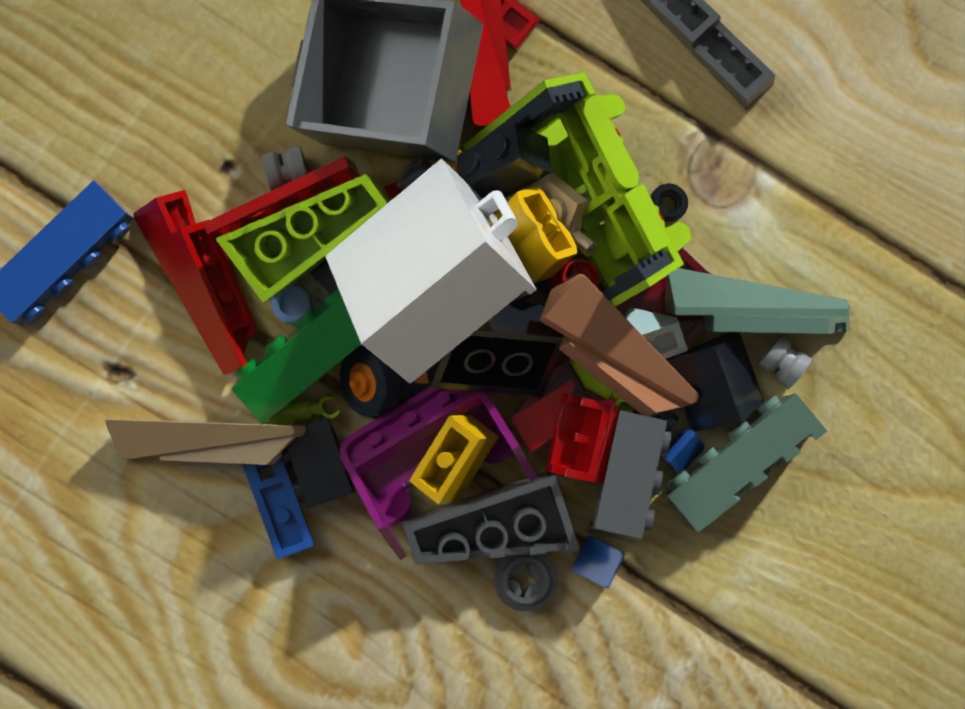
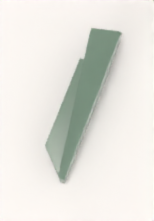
M681 268L666 276L665 312L673 315H703L702 329L712 332L832 334L834 332L849 331L850 305L845 299Z

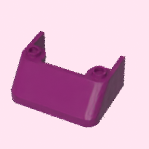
M429 387L350 434L341 443L339 454L342 463L378 531L400 560L407 557L392 527L405 520L411 513L413 501L407 488L413 484L409 480L449 416L470 414L499 436L485 458V463H499L514 454L530 482L537 479L522 449L486 392Z

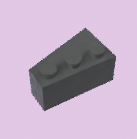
M622 410L619 411L603 484L599 486L596 497L598 502L594 521L590 522L589 533L633 543L641 540L643 533L650 534L655 510L649 509L651 495L659 494L663 478V471L657 470L660 455H667L671 440V432L665 431L666 420Z

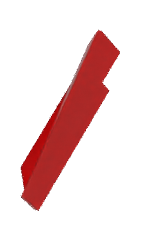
M461 0V6L484 24L470 89L473 126L476 131L483 130L510 108L506 91H512L502 0Z
M181 190L154 198L134 212L133 217L224 375L231 374L247 363L244 354L248 341L255 335L257 327L229 262H227L220 244L215 239L217 237L207 234L203 223L209 221V219L198 223L195 222L186 191Z

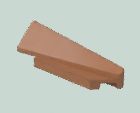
M578 274L551 289L540 321L564 335L559 349L644 416L650 417L670 410L677 411L698 400L699 394L585 275Z

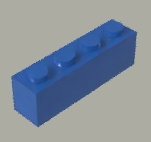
M93 180L0 269V312L12 324L23 326L25 323L30 325L45 312L43 307L45 303L53 296L58 298L67 292L74 283L72 278L82 268L84 270L90 269L99 261L102 256L100 251L110 241L116 243L130 230L128 224L134 218L102 185Z

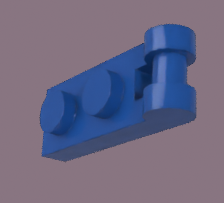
M283 457L272 465L276 476L266 480H262L260 469L271 465L242 464L276 559L315 546L301 504L295 496L292 479Z

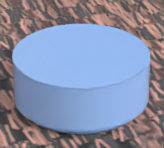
M292 285L272 300V310L275 316L287 324H295L296 321L312 309V301L309 294L297 285Z

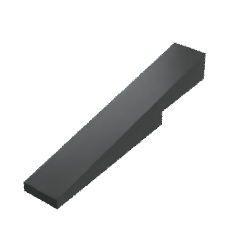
M641 0L745 110L774 84L775 74L720 22L721 16L704 0Z

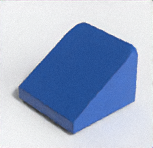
M682 428L670 442L667 455H660L659 458L679 474L690 466L704 450L705 446L693 430Z
M588 535L571 571L609 589L625 553Z

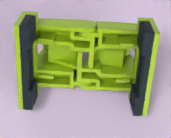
M586 72L542 81L462 147L466 151L513 123H517L548 138L551 170L588 200L582 216L581 230L582 233L598 244L596 251L591 256L586 257L577 249V254L571 260L584 259L591 262L598 271V290L614 306H617L684 265L678 251L690 242L691 231L683 222H676L665 228L664 218L659 211V207L654 205L644 183L638 185V170L623 144L624 140L620 132L611 122L612 119L618 118L625 112L623 99L616 94L596 95Z

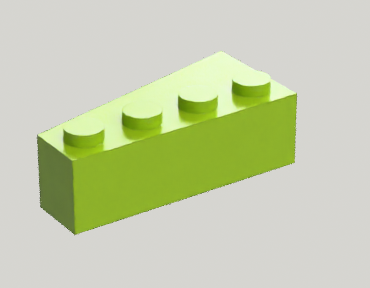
M365 174L215 239L261 301L265 303L278 297L326 260L325 256L381 210L392 198L374 174Z

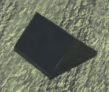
M740 332L726 333L688 349L687 352L666 359L699 394V398L695 403L684 407L691 429L694 432L742 423L765 402Z

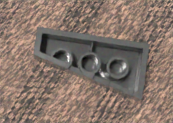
M544 471L536 474L537 479L532 482L526 477L407 517L403 520V528L415 563L461 561L480 557L499 558L505 557V555L517 554L535 555L553 551H580L556 475Z

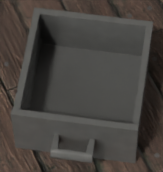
M312 0L304 39L300 42L291 85L293 92L286 126L323 145L440 160L442 158L446 162L455 163L484 24L457 2L448 0Z

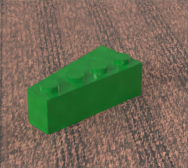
M338 287L323 300L325 304L317 311L313 312L310 310L294 324L296 329L288 336L284 337L281 334L264 348L267 354L256 362L251 358L243 367L235 372L238 379L231 390L261 424H264L361 345Z

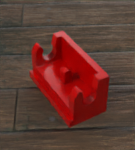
M563 393L545 471L603 484L620 406Z

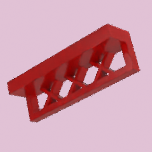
M343 156L203 223L207 234L218 238L358 178L360 173L355 162ZM223 250L227 262H232L229 256Z

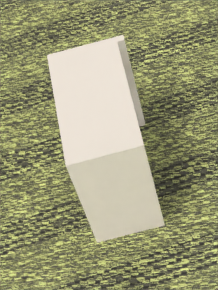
M441 158L325 256L361 344L410 384L521 293L526 291L532 294L536 290L507 237L518 227V221L502 192L492 191L485 198H482ZM498 209L503 215L499 220L494 213Z

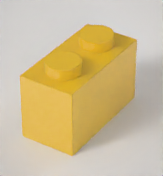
M470 414L449 416L409 482L438 505L459 501L499 436Z

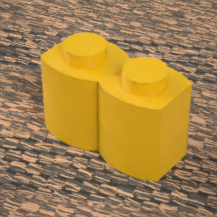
M535 186L518 191L507 202L518 221V227L507 237L533 284L554 276L577 254L576 244L566 227L557 220L553 204L547 195L539 187ZM500 210L495 214L498 220L503 216Z

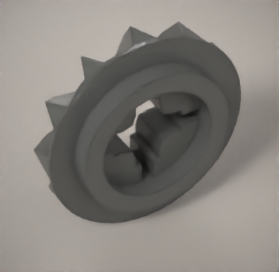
M544 554L506 555L500 560L495 570L494 584L499 598L507 606L518 611H533L543 607L552 598L557 586V575L554 565ZM530 563L531 576L543 582L542 584H530L527 590H525L524 596H521L520 583L512 578H508V576L522 574L526 564Z

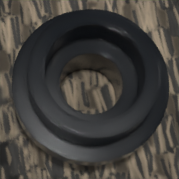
M671 183L662 184L650 196L654 205L659 207V211L666 223L679 220L687 211L688 197L685 191L678 185ZM664 197H671L675 201V208L665 210L661 205V200Z

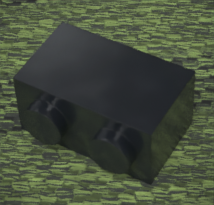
M517 123L511 124L457 155L459 176L482 198H485L492 191H500L504 198L552 173L548 138Z
M329 418L306 425V432L302 436L296 437L281 452L286 466L293 464L297 479L292 481L293 490L298 502H305L307 509L355 493L351 478L340 459V445L332 421Z

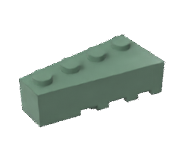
M797 394L782 396L780 399L776 395L771 396L757 408L761 415L750 424L746 420L737 424L727 433L731 440L720 449L716 445L711 446L697 458L701 465L690 474L686 470L681 471L667 483L671 490L664 496L694 532L699 533L741 499L739 494L744 490L749 492L764 482L772 473L769 470L774 465L779 467L797 456L802 448L800 443L807 437H814L817 440L827 432L825 427Z

